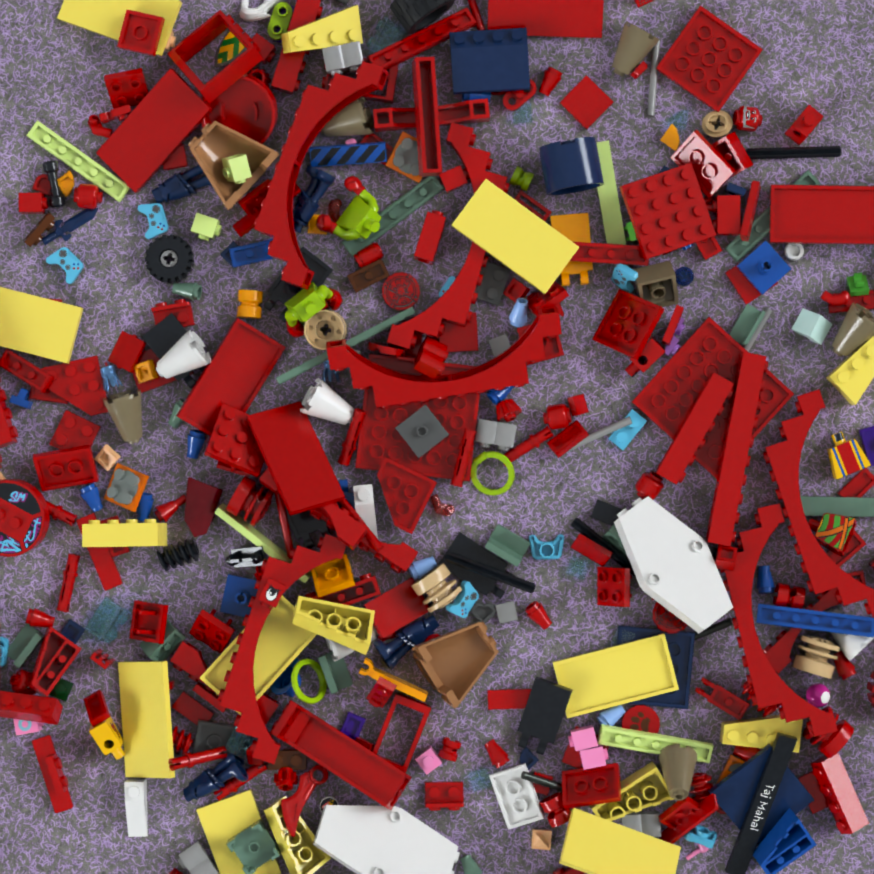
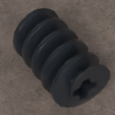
M192 537L191 544L186 539L185 546L178 542L177 548L173 544L170 545V551L163 547V553H160L157 549V556L164 570L169 571L170 565L173 569L177 568V563L180 566H184V560L188 564L191 563L192 558L194 561H198L199 549L195 538Z

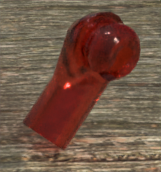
M337 198L331 200L328 207V215L334 223L340 218L339 210L342 206L341 200Z
M438 494L429 498L435 513L448 517L455 512L453 505L441 503Z

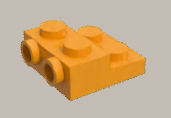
M343 554L342 560L335 558L311 570L318 598L355 586L347 554Z

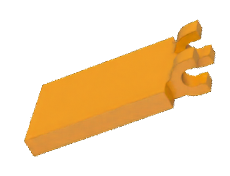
M588 213L550 216L551 227L569 240L591 243ZM569 261L560 273L561 286L570 285L569 275L580 274V285L588 284V271H593V262Z
M365 657L363 663L367 664L369 668L364 669L361 667L359 674L368 675L375 680H378L381 676L397 685L395 689L425 702L428 696L427 690L374 667L373 661Z

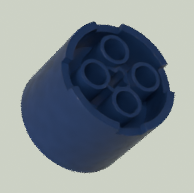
M595 137L574 138V140L558 141L540 147L539 154L547 195L570 194L604 185Z

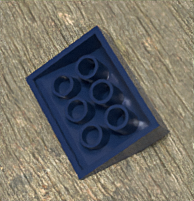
M526 28L449 32L453 95L530 90Z

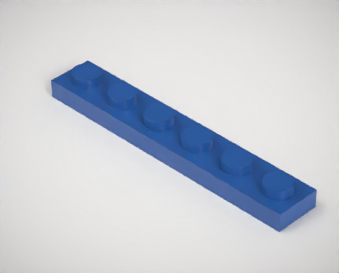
M758 604L756 620L758 624L874 638V618Z

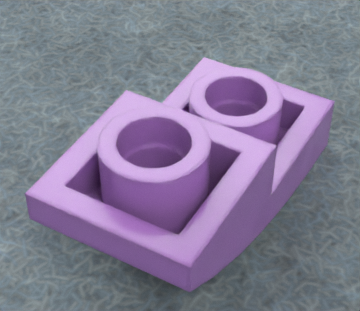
M683 318L678 323L670 346L666 345L665 355L667 357L670 354L674 356L680 348L678 345L680 340L675 335L679 336L686 327L683 325L685 322Z

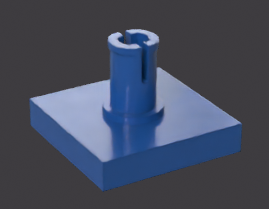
M764 241L736 266L761 295L791 270L788 264L767 241Z
M228 574L220 612L245 617L246 614L250 615L252 608L248 606L251 596L256 597L258 589L254 587L257 580Z

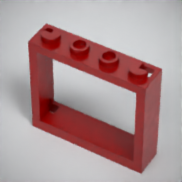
M221 10L167 53L209 104L263 60L259 54L261 49L254 41L252 42L249 35L243 31L238 23H235L230 15L225 16ZM228 29L247 50L204 85L187 66L186 62L223 31Z

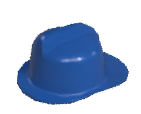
M297 657L271 685V690L275 695L284 694L294 697L295 692L291 683V673L293 667L299 661ZM298 673V685L300 688L302 679Z

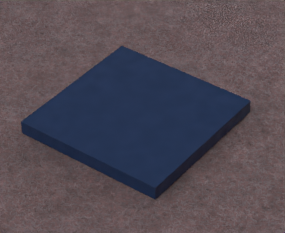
M618 625L616 645L662 633L665 634L679 690L629 702L628 704L688 709L695 632L680 631L676 634H667L656 628Z
M770 744L708 790L710 794L716 795L719 806L739 830L772 748ZM788 766L758 843L767 836L789 808L796 815L814 801V798Z

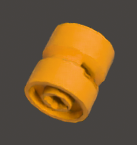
M238 290V301L241 305L237 308V317L261 319L262 308L259 304L263 302V291Z

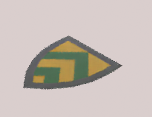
M229 30L216 50L214 68L231 63L247 50Z

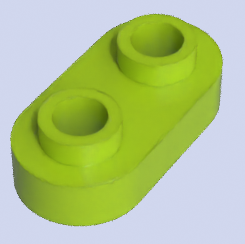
M280 2L275 5L268 25V34L275 41L282 40L281 34L288 31L293 15L292 7L286 2ZM286 9L285 14H280L279 11ZM275 27L281 28L278 33L273 31Z

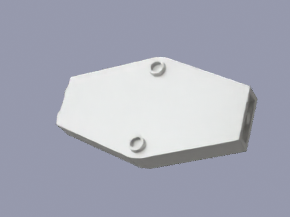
M647 496L643 500L638 498L631 504L633 507L630 510L623 509L617 514L618 519L614 521L638 584L651 598L697 633H701L733 608L710 549L700 535Z
M326 805L323 808L313 842L315 847L356 874H454L452 868L454 863H457L460 852H457L458 846L402 808L396 806L390 810L384 806Z

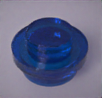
M680 267L675 272L677 284L687 286L693 281L694 274L690 268Z

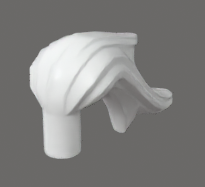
M242 0L239 14L246 22L269 18L271 15L268 12L276 4L287 0H265L256 8H248L249 0Z

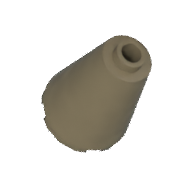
M626 21L612 63V67L615 68L613 72L622 77L625 74L629 75L654 48L659 39Z
M360 97L347 105L324 126L321 133L327 137L370 135L374 133L371 130L374 128V122L370 107L366 108L364 105L367 102L366 99Z
M852 303L832 343L833 351L840 357L843 355L848 356L874 336L873 313L858 303Z
M136 389V393L130 394L131 390L110 395V400H107L106 397L103 398L104 405L122 439L125 442L128 441V444L137 443L140 441L139 438L143 437L140 389Z
M680 744L668 745L662 748L658 759L669 796L674 800L681 801L689 795L697 762V753L687 745L686 748L680 747Z

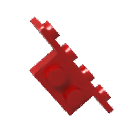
M269 179L238 201L247 214L232 226L240 237L255 227L254 222L260 214L262 200L268 192ZM295 184L294 197L301 192L297 184Z
M51 735L33 740L32 744L54 812L59 813L72 809L74 805L67 787L69 786L68 780L63 775L62 761L57 756Z
M711 793L700 803L687 797L669 807L658 816L659 822L667 826L661 832L659 839L674 844L718 810L716 795Z

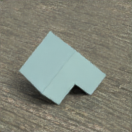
M802 308L792 330L799 335L807 337L814 343L822 345L832 323L822 315Z

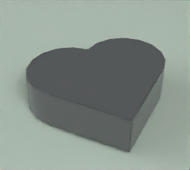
M477 602L471 608V613L478 621H483L485 624L495 615L496 607L492 603H485L483 605Z

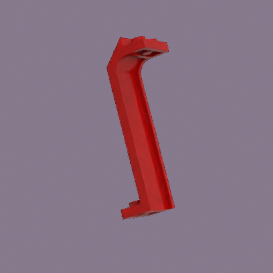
M292 700L284 707L282 714L273 724L270 731L276 738L291 745L390 810H392L412 778Z

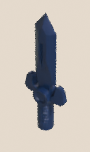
M98 208L83 210L65 221L62 227L59 226L63 223V220L55 221L56 230L41 239L44 245H47L62 236L64 241H68L72 235H64V233L72 232L92 220Z

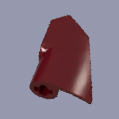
M189 477L184 520L193 536L198 537L207 534L209 526L215 517L216 507L223 490Z

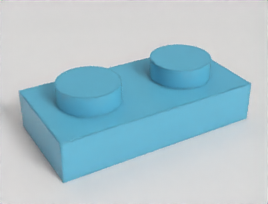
M633 409L625 417L630 416L632 424L614 431L608 438L622 451L647 422L646 419Z

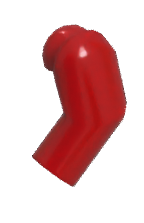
M97 115L89 117L88 126L94 135L106 138L112 135L113 129L103 127Z
M825 290L820 298L828 304L837 307L847 304L850 300V294L847 291H842L840 294L832 295Z

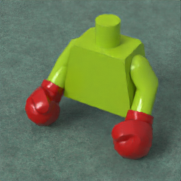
M350 176L344 180L345 188L357 195L338 221L334 223L331 221L330 216L326 214L319 215L316 220V226L320 231L332 235L335 234L346 241L368 238L371 232L375 233L380 229L379 221L381 220V216L377 214L379 211L377 200L366 190L359 178Z
M311 282L308 290L302 289L284 303L288 309L285 313L288 333L295 338L303 336L304 326L299 321L306 322L326 306L325 299L332 310H337L343 302L341 294L337 290L328 288L325 285L317 287L314 282Z

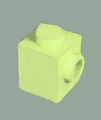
M235 154L221 159L224 167L222 172L227 181L241 184L246 182L247 178L252 177L246 154Z
M196 212L190 231L198 234L199 239L209 241V239L214 240L215 236L220 235L222 226L219 225L220 221L218 219Z

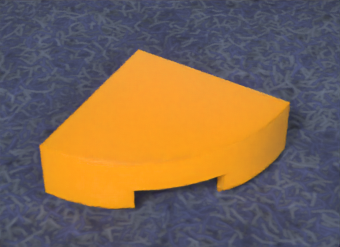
M671 124L660 141L674 151L679 147L680 139L677 128Z
M70 170L57 179L58 187H60L66 198L71 194L74 187V177Z

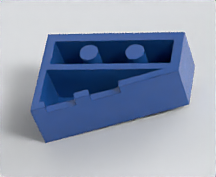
M789 808L754 850L753 856L766 874H776L816 846V843L799 818Z

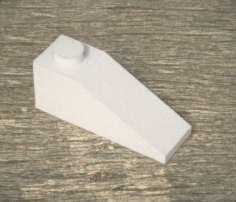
M373 484L353 486L355 511L378 539Z
M127 779L124 782L128 837L148 836L147 779Z

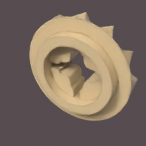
M721 110L708 113L702 121V129L706 136L709 135L713 139L715 137L722 138L724 135L729 134L733 126L731 116ZM720 120L721 126L715 130L714 125Z

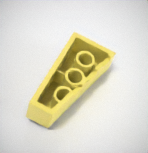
M358 5L345 8L281 34L283 54L324 49L357 41L363 44Z
M874 336L858 347L826 377L851 405L857 404L874 378Z
M126 519V523H119V520H107V524H100V520H88V524H82V547L168 546L167 523H156V519H145V523H138V519Z
M298 596L292 624L366 655L371 643L375 610Z
M774 715L764 718L757 717L722 722L719 741L727 745L763 749L768 744L773 746L779 732L797 738L793 752L799 753L803 719L785 723V719L781 720L780 715Z
M652 761L620 782L621 801L589 806L596 816L613 821L625 817L627 814L636 813L644 808L654 807L662 802L674 799L669 796L665 780Z
M284 796L264 810L265 816L289 873L313 874L329 861L331 857L313 845L315 835L301 816L298 820L295 837H291L282 814L281 800L287 798Z

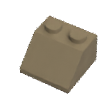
M670 260L633 269L639 274L634 281L638 297L661 307L679 303L676 274Z

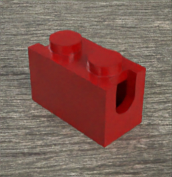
M735 132L711 144L736 170L731 177L753 165Z
M717 195L715 200H712V212H715V219H712V224L716 236H738L741 230L740 195Z

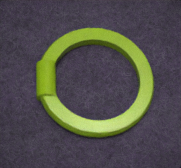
M484 451L473 459L470 477L474 486L479 491L495 496L503 494L510 489L514 482L515 471L511 461L505 455L495 451ZM487 458L499 459L508 469V481L499 489L486 488L477 478V466Z
M302 659L295 664L291 673V683L295 694L301 701L307 704L319 702L324 697L327 689V682L321 666L311 659ZM303 665L312 667L319 679V691L313 698L304 695L298 685V672Z

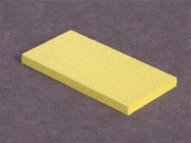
M64 0L57 19L118 41L126 10L163 17L165 21L156 55L162 56L182 2L180 0Z
M487 179L484 180L451 225L543 294H546L579 249V246Z
M0 287V346L69 364L83 308Z
M283 595L276 608L273 607L267 616L258 638L253 666L256 700L266 692L317 635L292 624L295 606ZM238 636L200 677L217 695H219L221 689L225 690L227 682L224 681L227 670L231 671L233 663H230L233 651H238L239 645L236 644Z
M664 633L552 662L558 684L572 689L565 710L567 719L679 690Z
M167 661L118 662L125 777L174 778L175 770L171 771L169 765H173L172 763L169 764V759L174 758L168 663Z
M251 789L196 809L220 874H245L242 869L243 864L234 850L231 852L226 844L230 838L258 820H262ZM276 858L273 861L270 859L258 867L253 874H282Z
M573 808L559 864L587 874H676L681 847Z

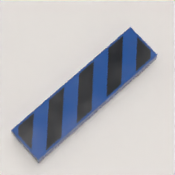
M386 141L314 146L309 148L312 167L387 162L388 160Z

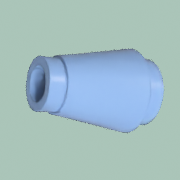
M517 298L509 315L511 325L523 327L528 319V301L525 298Z
M431 556L412 562L408 570L414 580L417 578L421 579L437 567V563L434 557Z
M622 705L614 706L600 712L596 719L600 725L614 726L626 711Z

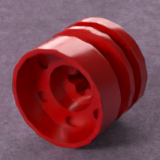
M245 476L231 497L226 511L236 517L242 511H245L243 521L246 522L252 515L253 518L250 525L255 527L268 511L274 493L269 490L263 496L266 489L265 486H262L258 492L254 491L257 482Z
M829 706L822 709L827 713L833 712V709ZM834 712L835 722H837L839 714ZM842 719L836 723L837 732L813 737L812 733L809 734L806 726L802 736L807 740L810 739L809 742L812 745L820 741L817 749L827 758H831L848 742L854 732V728Z

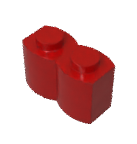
M426 336L419 348L413 369L435 379L437 374L441 375L445 368L443 363L449 354L447 352L448 346Z

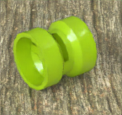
M517 166L509 183L514 186L518 185L522 190L527 191L534 174L525 172L523 168Z

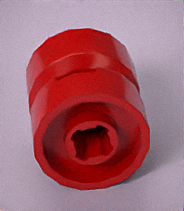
M777 583L775 592H778V596H774L773 605L802 609L805 601V588L799 586L790 588L788 584Z
M557 792L540 801L543 812L548 813L547 820L552 828L569 821L571 810L570 808L564 809L562 792Z

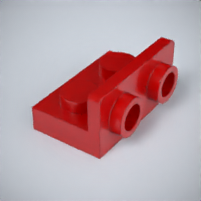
M186 299L175 300V304L167 305V302L155 304L156 307L151 308L155 326L171 313H173L183 327L195 325L191 302H186Z
M463 781L425 782V807L431 811L441 810V807H448V810L452 811L460 810V807H464Z

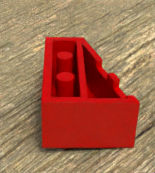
M51 626L48 627L28 687L40 696L47 697L81 651V648Z

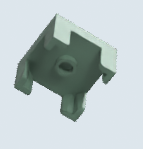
M261 819L230 838L226 844L231 852L234 850L243 864L242 869L245 874H253L258 867L270 859L273 861L281 854L277 843Z

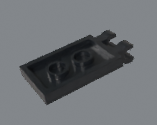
M302 247L300 251L308 268L315 272L311 282H314L318 287L325 282L333 269ZM280 274L267 291L271 296L265 302L264 307L271 311L277 301L284 305L303 288L281 280L282 275ZM287 307L279 316V319L286 323L285 313L288 310Z
M171 313L143 335L142 338L157 357L161 359L187 331ZM206 366L200 367L199 369L203 372ZM191 371L174 376L178 382L184 379L191 389L196 384V381L189 374Z
M285 506L291 529L297 540L303 539L306 548L311 549L315 547L310 536L311 533L320 530L322 537L325 534L331 535L326 526L327 522L321 518L320 520L310 515L309 510L290 516Z
M459 532L447 552H452L513 575L505 569L507 566L506 562L461 532ZM445 555L439 562V565L444 563L451 573L462 580L470 582L475 589L486 596L490 591L501 599L505 593L494 585L497 580L446 562L444 560Z
M536 676L517 730L522 732L518 744L519 747L526 748L531 735L541 739L536 753L544 755L548 742L552 744L555 742L572 689Z

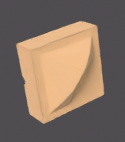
M106 444L94 460L105 470L110 471L121 456Z
M533 829L531 849L551 850L552 830Z

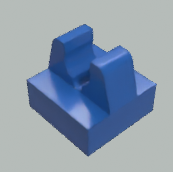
M21 388L18 396L11 395L9 402L31 409L33 402L28 400L30 390Z

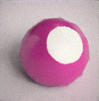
M812 684L806 691V699L817 708L824 707L830 700V691L823 684Z

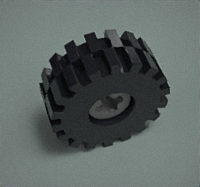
M171 234L170 236L162 235L160 238H155V241L149 244L150 247L145 252L146 268L150 274L157 280L169 284L179 283L182 279H186L187 275L192 272L195 262L194 253L190 245L179 236ZM169 254H172L175 260L167 264V261L164 260L165 256L168 257Z

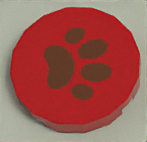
M646 705L632 706L623 714L621 720L622 728L658 734L660 728L657 713Z

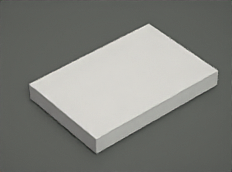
M526 763L489 775L508 830L545 818L533 782L521 779L523 771L529 773Z

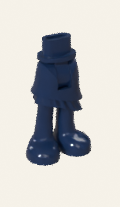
M197 165L184 173H175L162 184H158L159 187L153 189L152 193L157 203L163 201L167 203L192 196L191 194H197V189L207 185L212 187L206 175L193 182H188L191 178L204 173L201 167Z
M307 165L306 172L311 176L310 185L306 191L301 189V195H298L297 203L293 209L294 229L298 233H301L303 226L306 227L309 224L308 222L320 206L318 201L336 179L334 176L310 165Z
M433 615L427 619L423 617L422 620H418L401 629L402 632H396L398 637L393 641L384 644L380 640H375L373 645L380 653L387 667L392 670L415 645L423 643L428 636L434 634L433 631L440 625Z
M235 749L215 768L204 769L193 782H189L188 787L183 789L185 799L188 802L193 799L198 800L215 791H219L221 787H225L223 784L225 781L234 777L241 782L247 781L249 777L243 767L245 763L240 753Z

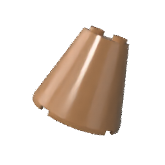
M214 121L211 125L207 123L201 130L203 135L199 139L194 137L188 146L223 205L229 211L261 178L280 154ZM235 154H246L252 177L247 178L246 182L241 184L227 181L222 172L224 167L221 159Z
M483 621L459 628L415 645L412 648L414 652L412 654L424 677L434 690L443 694L441 698L453 708L459 706L499 652L496 648V641L492 636H487L486 630L488 629Z

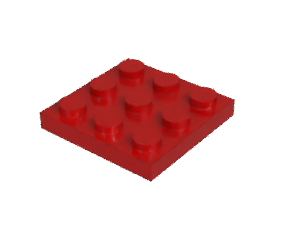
M619 289L592 340L638 360L665 309Z
M223 403L204 455L258 477L264 458L246 420L249 414Z

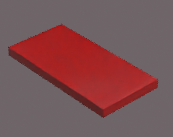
M488 0L487 30L526 28L527 36L602 38L604 0Z
M170 68L99 148L96 154L135 193H138L211 112L212 108L174 69Z
M771 185L769 243L874 245V186Z
M236 317L212 356L211 363L202 372L176 416L211 436L222 404L224 403L246 413L286 347Z
M301 401L251 414L246 419L290 516L339 502L345 498L307 414L300 412V408H303Z

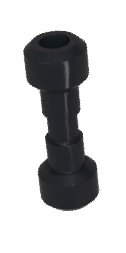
M58 161L44 162L43 170L47 173L51 186L50 206L52 208L64 206L66 204L65 198L61 195L57 181Z

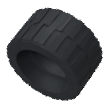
M393 0L390 9L408 34H413L441 17L452 7L455 0Z

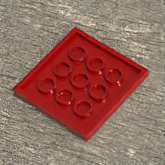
M700 6L656 69L705 105L719 112L763 49Z
M692 163L619 187L644 260L716 236Z

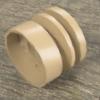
M320 310L307 320L304 325V335L308 343L320 350H327L326 342L345 339L347 334V324L344 318L338 312L332 310ZM326 324L331 329V332H328L327 335L322 331V327H326Z
M444 563L438 565L411 585L418 596L427 593L428 597L423 601V604L433 602L427 608L430 613L448 605L462 591L460 585L451 589L457 582L456 579L446 582L445 579L451 572Z
M801 635L800 640L807 642L808 645H798V648L805 651V655L795 654L792 667L831 679L835 666L827 663L828 659H838V656L830 654V651L840 652L841 647L820 637Z

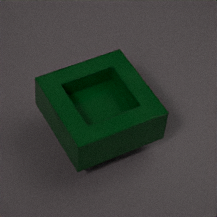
M60 678L49 695L67 701L74 683Z

